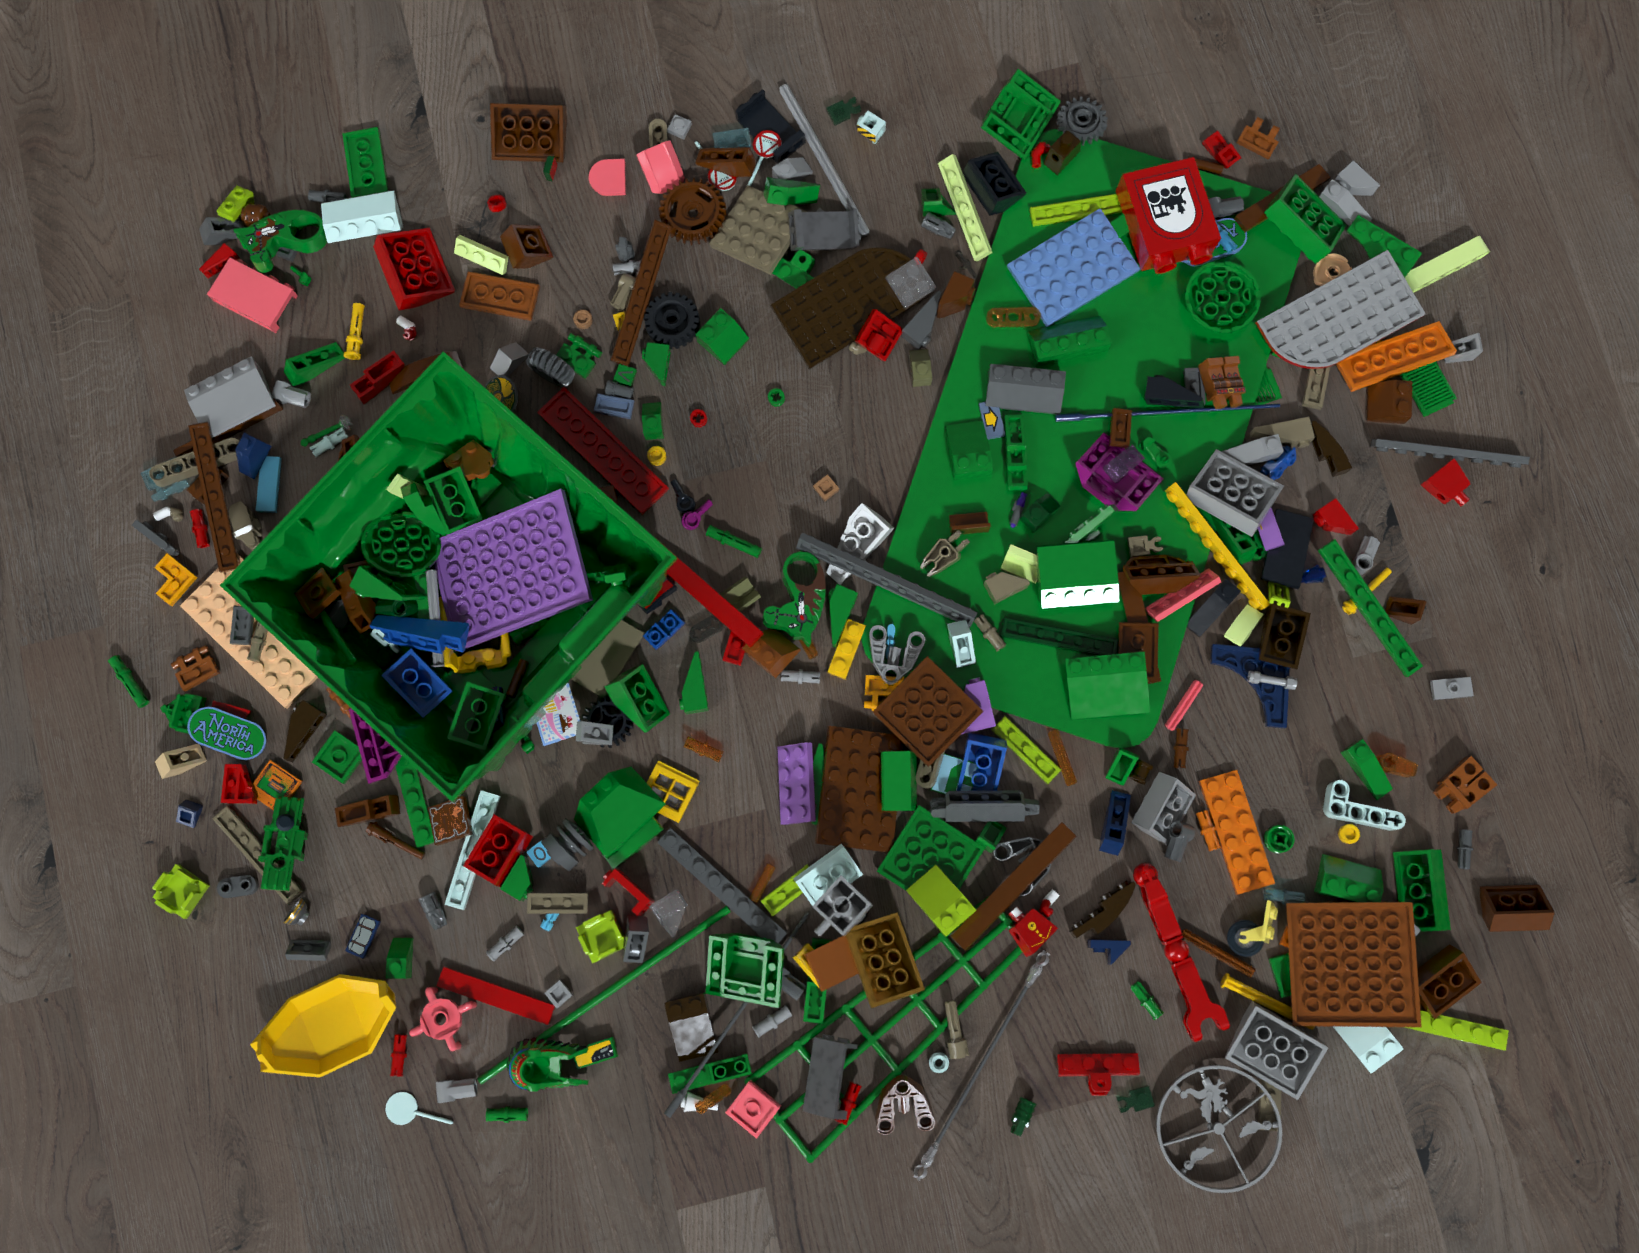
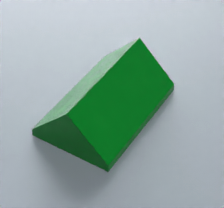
M912 751L881 752L882 811H915L917 809L916 755Z

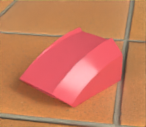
M670 140L637 154L636 157L652 193L663 194L667 192V188L673 189L672 184L678 186L679 180L682 183L684 182L685 176Z

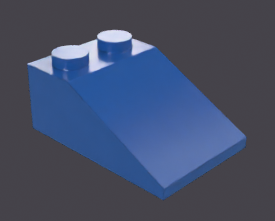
M410 648L381 675L422 718L452 692L450 687L414 648Z
M968 733L957 791H961L967 761L976 763L978 767L972 774V791H997L1007 751V740Z

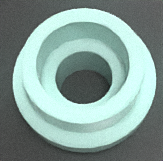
M941 1052L931 1055L929 1059L931 1070L935 1073L945 1072L949 1066L948 1057ZM937 1059L942 1060L943 1063L941 1066L935 1065V1061Z

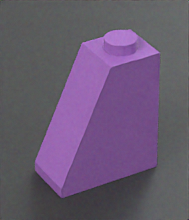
M980 677L968 680L969 684H965L964 692L984 712L962 734L996 726L985 680H980Z

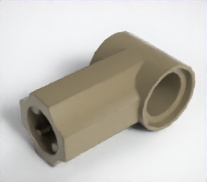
M624 273L621 276L618 284L619 288L610 302L611 306L619 311L626 310L636 277L628 273Z

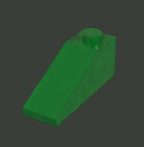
M767 177L763 195L766 202L771 204L795 205L817 203L820 184Z
M337 342L286 359L284 373L291 384L296 386L310 381L345 359L344 353Z
M1211 515L1221 541L1238 563L1242 565L1252 561L1258 547L1251 537Z
M838 584L835 589L831 588L828 599H830L832 647L834 648L839 643L847 620L858 598V592Z
M699 652L694 653L682 690V698L679 699L680 708L684 710L686 715L709 711Z
M1363 739L1354 742L1340 752L1376 801L1393 790L1375 754Z

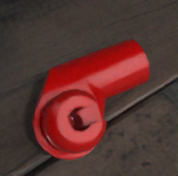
M1046 142L1038 143L1032 150L1033 168L1041 167V155L1049 152L1050 145Z

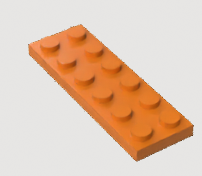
M1440 321L1368 346L1337 363L1336 366L1350 391L1353 392L1453 356L1457 350Z
M1234 770L1198 781L1213 827H1216L1215 833L1221 846L1235 894L1238 895L1275 884L1238 771Z

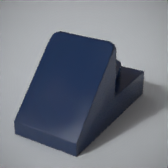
M1088 940V948H1093V952L1105 953V948L1107 949L1108 965H1112L1131 945V941Z

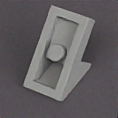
M585 721L577 722V742L592 745H612L613 725Z

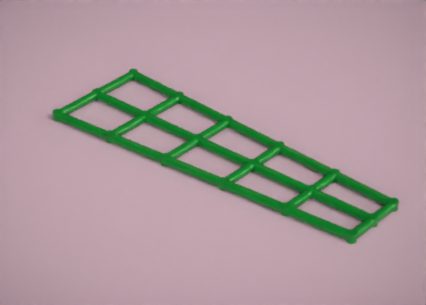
M986 897L984 900H982L980 903H978L976 906H974V908L977 910V908H978L988 897ZM1005 912L998 917L1002 922L964 955L951 942L948 936L945 937L941 932L914 951L912 955L916 961L942 942L957 961L932 981L925 990L919 994L910 995L909 997L912 1000L874 1033L869 1031L852 1010L853 1007L867 998L865 990H863L825 1018L823 1024H817L745 1079V1084L749 1080L755 1083L756 1080L796 1050L810 1066L811 1054L803 1045L844 1014L848 1016L866 1038L857 1046V1049H854L845 1057L844 1069L872 1046L892 1070L856 1108L852 1109L847 1125H843L841 1122L811 1152L785 1121L804 1104L805 1092L781 1113L776 1112L773 1119L805 1157L807 1162H814L881 1094V1090L892 1079L901 1075L948 1027L947 1017L940 1022L923 1001L926 997L963 967L978 986L957 1006L959 1016L1022 953L1020 947L1017 946L984 980L968 962L1006 928L1010 929L1014 925ZM961 923V924H960L955 930H953L950 934H952L954 931H956L963 923ZM917 1006L935 1029L897 1065L879 1043L878 1039ZM840 1091L839 1103L842 1104L840 1101L841 1098H844V1095Z

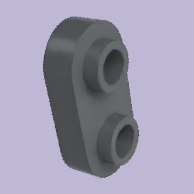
M250 875L225 878L218 883L217 892L223 898L248 896L258 890L259 883L254 876ZM245 882H248V883H249V886H248L247 889L244 888V883H245ZM225 885H229L227 892L224 890Z

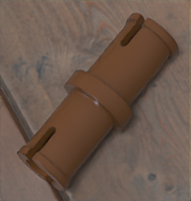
M1176 728L1175 746H1173V750H1175L1174 768H1179V760H1181L1180 768L1186 769L1187 751H1189V747H1187L1189 729H1183V737H1181V728Z

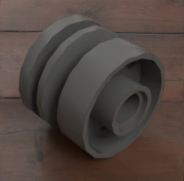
M565 818L562 822L567 829L564 830L558 825L556 828L560 836L557 837L553 833H549L541 843L546 848L548 855L559 866L562 865L566 870L571 871L579 863L575 854L578 852L585 857L587 854L582 847L584 846L591 851L594 849V846L591 844L589 837L577 824Z

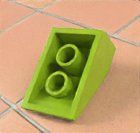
M937 865L932 867L906 890L945 937L976 911L973 905Z

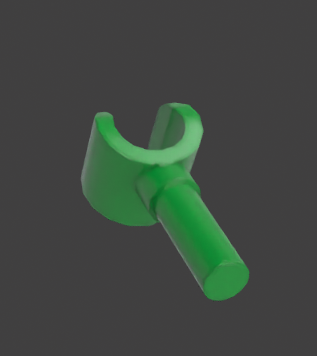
M291 266L290 269L300 276L298 282L308 287L312 278L307 273Z
M527 734L524 737L525 742L521 744V747L528 754L534 750L535 746Z

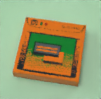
M269 760L252 785L257 800L274 810L276 796L292 797L303 781L274 761Z

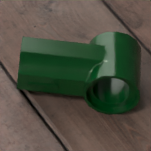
M415 600L378 601L375 610L376 614L383 616H413L418 611V604Z

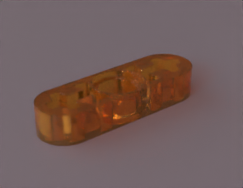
M1035 307L992 308L987 313L986 322L991 327L1035 326L1040 321L1041 313ZM1011 313H1015L1018 315L1019 319L1017 321H1011L1009 320L1008 315ZM1022 313H1024V321H1021ZM1030 313H1033V316H1035L1034 320L1028 317ZM993 314H996V317H1003V314H1005V321H1003V318H998L997 321H994L991 317Z

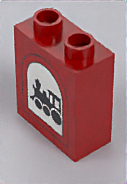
M1194 157L1122 175L1116 189V194L1129 228V235L1141 271L1154 268L1156 274H1162L1173 270L1177 266V262L1190 260L1191 265H1199L1213 257L1212 253L1219 243L1221 236Z

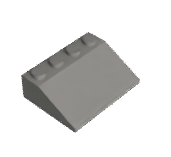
M252 356L184 390L187 401L198 423H209L212 438L276 406L264 373Z
M1216 449L1190 485L1186 496L1193 505L1253 537L1284 485Z
M1252 1001L1240 1021L1225 1058L1298 1100L1328 1050V1046L1322 1040L1297 1026H1293L1289 1021Z

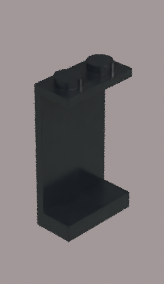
M763 89L760 92L754 93L750 100L745 104H740L735 111L736 120L753 138L766 130L774 131L779 135L782 145L773 151V157H771L777 164L788 158L806 143L804 132L801 129L798 132L795 131L766 100Z

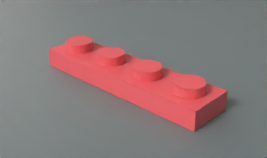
M1208 568L1200 573V577L1186 587L1176 593H1168L1145 608L1146 612L1156 622H1159L1221 583L1220 577Z

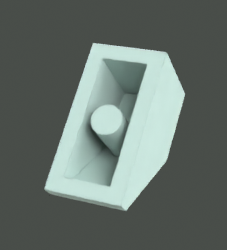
M962 620L947 624L957 668L975 664L972 634L967 621Z

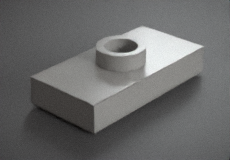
M1471 677L1430 681L1433 700L1474 696Z

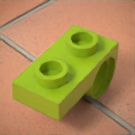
M236 185L216 210L218 216L235 222L241 214L242 208L249 203H254L253 192Z

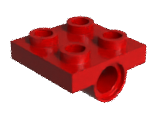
M873 309L855 342L881 361H886L901 336L903 329L877 309Z

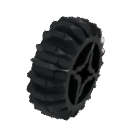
M604 696V702L597 698L598 704L595 705V703L591 702L590 705L593 708L591 710L586 708L585 711L589 715H583L582 718L587 720V722L593 723L595 715L600 711L601 718L596 723H606V716L610 720L612 719L610 721V724L613 725L612 742L616 746H620L619 739L626 742L623 736L625 734L631 736L627 729H634V726L629 724V722L633 721L622 711L618 715H610L606 707L619 708L612 700L609 702L608 696ZM623 719L622 728L616 734L615 726Z

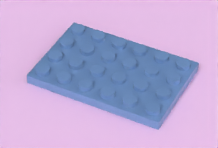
M1101 209L1096 210L1007 265L1008 270L1046 327L1054 324L1140 271V267L1122 240L1118 238V234Z

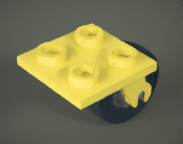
M1267 900L1264 924L1262 926H1258L1249 920H1240L1229 928L1227 942L1233 952L1240 956L1250 957L1257 954L1262 949L1264 943L1269 944V941L1273 940L1275 928H1273L1272 922L1277 919L1278 908H1276L1272 901Z

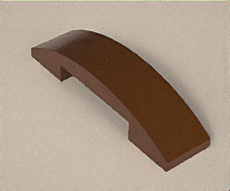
M457 351L446 353L462 367ZM440 354L404 366L399 374L389 383L392 393L396 394L407 390Z

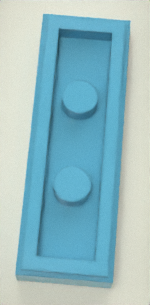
M266 456L260 468L256 502L257 512L277 513L282 461L280 457Z

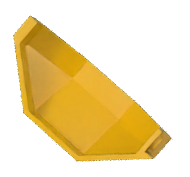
M339 974L288 998L250 1044L260 1061V1072L320 1078L371 1054L396 1009L395 994L386 981Z

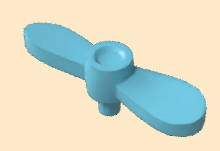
M889 624L887 627L888 639L886 640L887 649L885 653L887 660L889 649L895 644V626L893 624Z

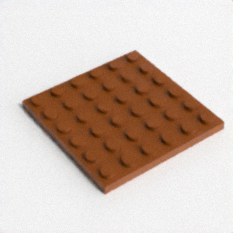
M1413 902L1286 903L1293 1026L1422 1027Z

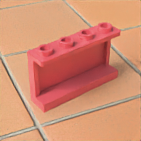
M232 258L228 259L207 293L214 302L274 333L280 328L276 322L292 297L295 299L298 297L294 292L295 288L287 283L283 285L274 276L269 275L267 277L257 271L255 267H248V264L240 259L236 261Z

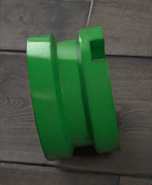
M1284 825L1268 828L1263 836L1265 847L1273 853L1289 851L1295 842L1292 830ZM1277 835L1282 838L1281 843L1276 842Z

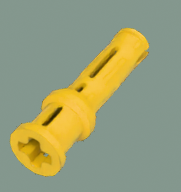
M353 303L350 333L346 337L347 349L344 352V357L351 360L361 359L360 346L363 344L361 330L365 305L361 303Z

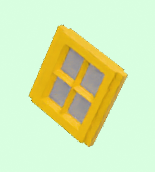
M658 761L647 781V784L666 804L657 813L680 823L700 781Z

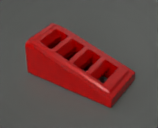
M224 243L199 270L207 278H210L222 271L229 258L237 261L240 257Z

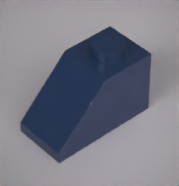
M244 433L235 449L239 472L255 479L272 446Z

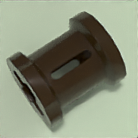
M1138 759L1136 762L1137 766L1133 774L1129 775V778L1145 785V779L1149 771L1153 769V766Z

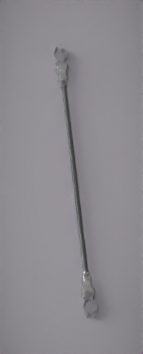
M1043 950V952L1037 955V963H1034L1029 969L1022 992L937 1140L922 1155L921 1165L915 1167V1175L913 1177L917 1178V1180L920 1181L921 1178L927 1175V1167H930L934 1162L939 1143L1027 989L1041 975L1042 967L1048 964L1050 955L1048 952L1046 953ZM1046 955V960L1040 963V957ZM923 1167V1174L921 1176H918L919 1168Z

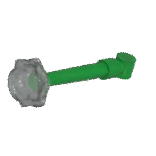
M342 414L338 424L312 434L308 438H303L300 443L306 447L309 443H313L341 427L349 431L353 425L352 420L348 415L344 416Z

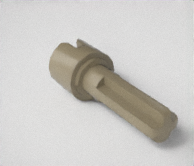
M949 1000L945 1002L950 1039L947 1041L950 1059L965 1058L966 1055L969 1056L967 1039L962 1037L956 1001Z

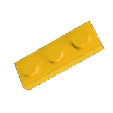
M850 619L847 620L828 669L829 674L846 680L866 625Z

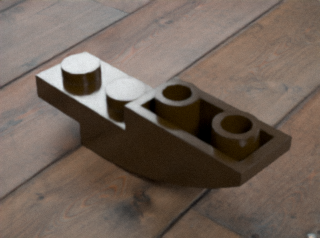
M1126 880L1117 886L1118 890L1113 894L1109 891L1101 896L1102 901L1098 904L1102 911L1096 909L1088 915L1090 918L1085 922L1080 920L1073 924V929L1069 931L1073 938H1078L1090 929L1094 934H1099L1106 929L1128 904L1136 886L1135 882L1128 883Z

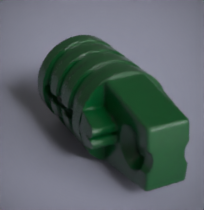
M1023 1097L1019 1098L1017 1108L1011 1119L1013 1122L1010 1130L1011 1133L1021 1137L1024 1128H1028L1030 1124V1119L1037 1106L1036 1103Z

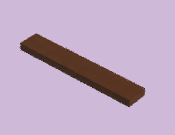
M1320 164L1299 176L1312 190L1331 178ZM1283 187L1235 216L1234 220L1245 233L1268 219L1264 211Z
M273 398L275 407L213 437V444L223 441L283 410L282 405ZM192 441L173 450L176 457L194 451Z
M1119 572L1118 581L1127 622L1148 623L1142 595L1129 583L1125 573ZM1159 669L1157 681H1148V684L1161 682Z

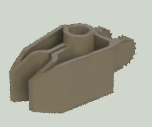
M239 501L230 505L228 515L233 527L232 533L237 540L240 539L253 551L261 543L259 537L263 535L261 531L262 525L255 518L254 513Z
M960 530L956 531L948 539H939L924 558L921 569H925L932 562L935 563V567L927 576H934L960 560V551L970 543L966 539L956 548L952 545L962 534Z

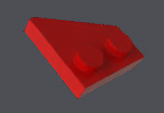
M225 764L221 803L257 804V798L246 765Z

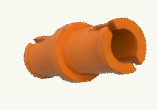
M1208 810L1196 813L1201 827L1200 833L1204 835L1208 851L1220 849L1221 846L1215 833L1216 827L1212 825Z

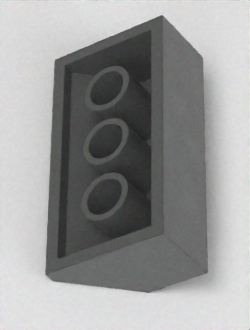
M990 364L985 406L1008 410L1060 414L1066 371Z

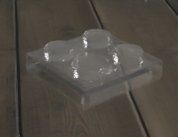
M915 257L885 277L905 309L937 289L918 257Z

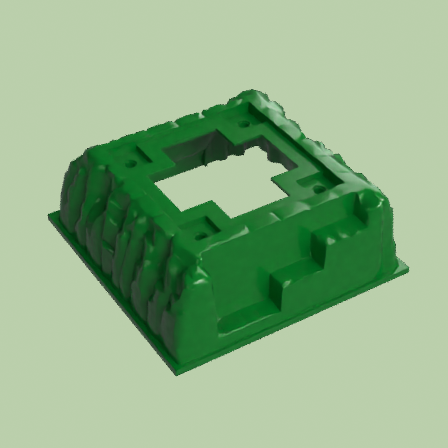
M443 351L220 586L451 802H455L473 781L484 777L489 771H498L502 767L505 756L511 753L519 740L532 730V725L546 715V711L543 708L582 668V662L636 604L644 608L652 603L662 588L667 570L678 558ZM472 440H475L490 452L494 459V468L491 467L490 474L482 479L476 477L472 480V484L469 487L483 520L556 490L563 489L565 490L585 570L630 563L631 571L627 579L620 585L611 586V583L606 582L595 584L594 581H589L593 600L553 615L503 670L499 667L487 669L486 666L480 665L475 672L461 674L451 670L448 674L442 667H432L450 687L452 692L422 718L381 676L405 652L383 654V645L370 635L373 629L370 628L360 634L349 620L342 630L337 628L356 659L354 664H349L320 616L318 615L314 620L310 618L294 593L322 567L328 571L335 582V578L344 573L343 565L366 560L362 553L361 540L364 530L374 519L383 517L390 512L391 514H403V511L413 513L403 498L391 494L387 490V487L397 474L425 486V480L450 470L445 466L444 459ZM339 595L334 601L342 600L341 596ZM372 598L376 605L379 598ZM474 646L470 651H475V650H480V649H479L478 647ZM417 651L430 666L433 665V659L425 651ZM519 660H526L529 664L516 697L506 696ZM466 682L488 689L497 686V691H499V687H502L503 694H505L503 698V703H505V710L503 711L504 725L497 727L496 722L486 750L447 739Z

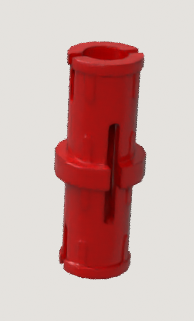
M202 509L191 510L192 532L196 537L197 548H200V546L201 548L209 547L210 544L206 531L208 527L203 518Z
M394 1034V1047L390 1056L392 1057L390 1076H403L404 1058H407V1053H405L407 1035Z
M849 1082L846 1094L840 1101L842 1103L840 1110L848 1111L847 1119H835V1121L847 1125L852 1109L856 1107L855 1101L862 1088L861 1085Z

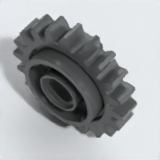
M1080 96L1079 101L1073 98L1072 103L1066 101L1065 106H1061L1058 112V131H1063L1064 133L1068 130L1081 141L1082 146H1084L1085 141L1092 144V140L1098 141L1099 136H1103L1104 130H1106L1108 117H1105L1106 111H1101L1102 105L1096 106V100L1090 103V97L1086 101H1083L1082 96Z

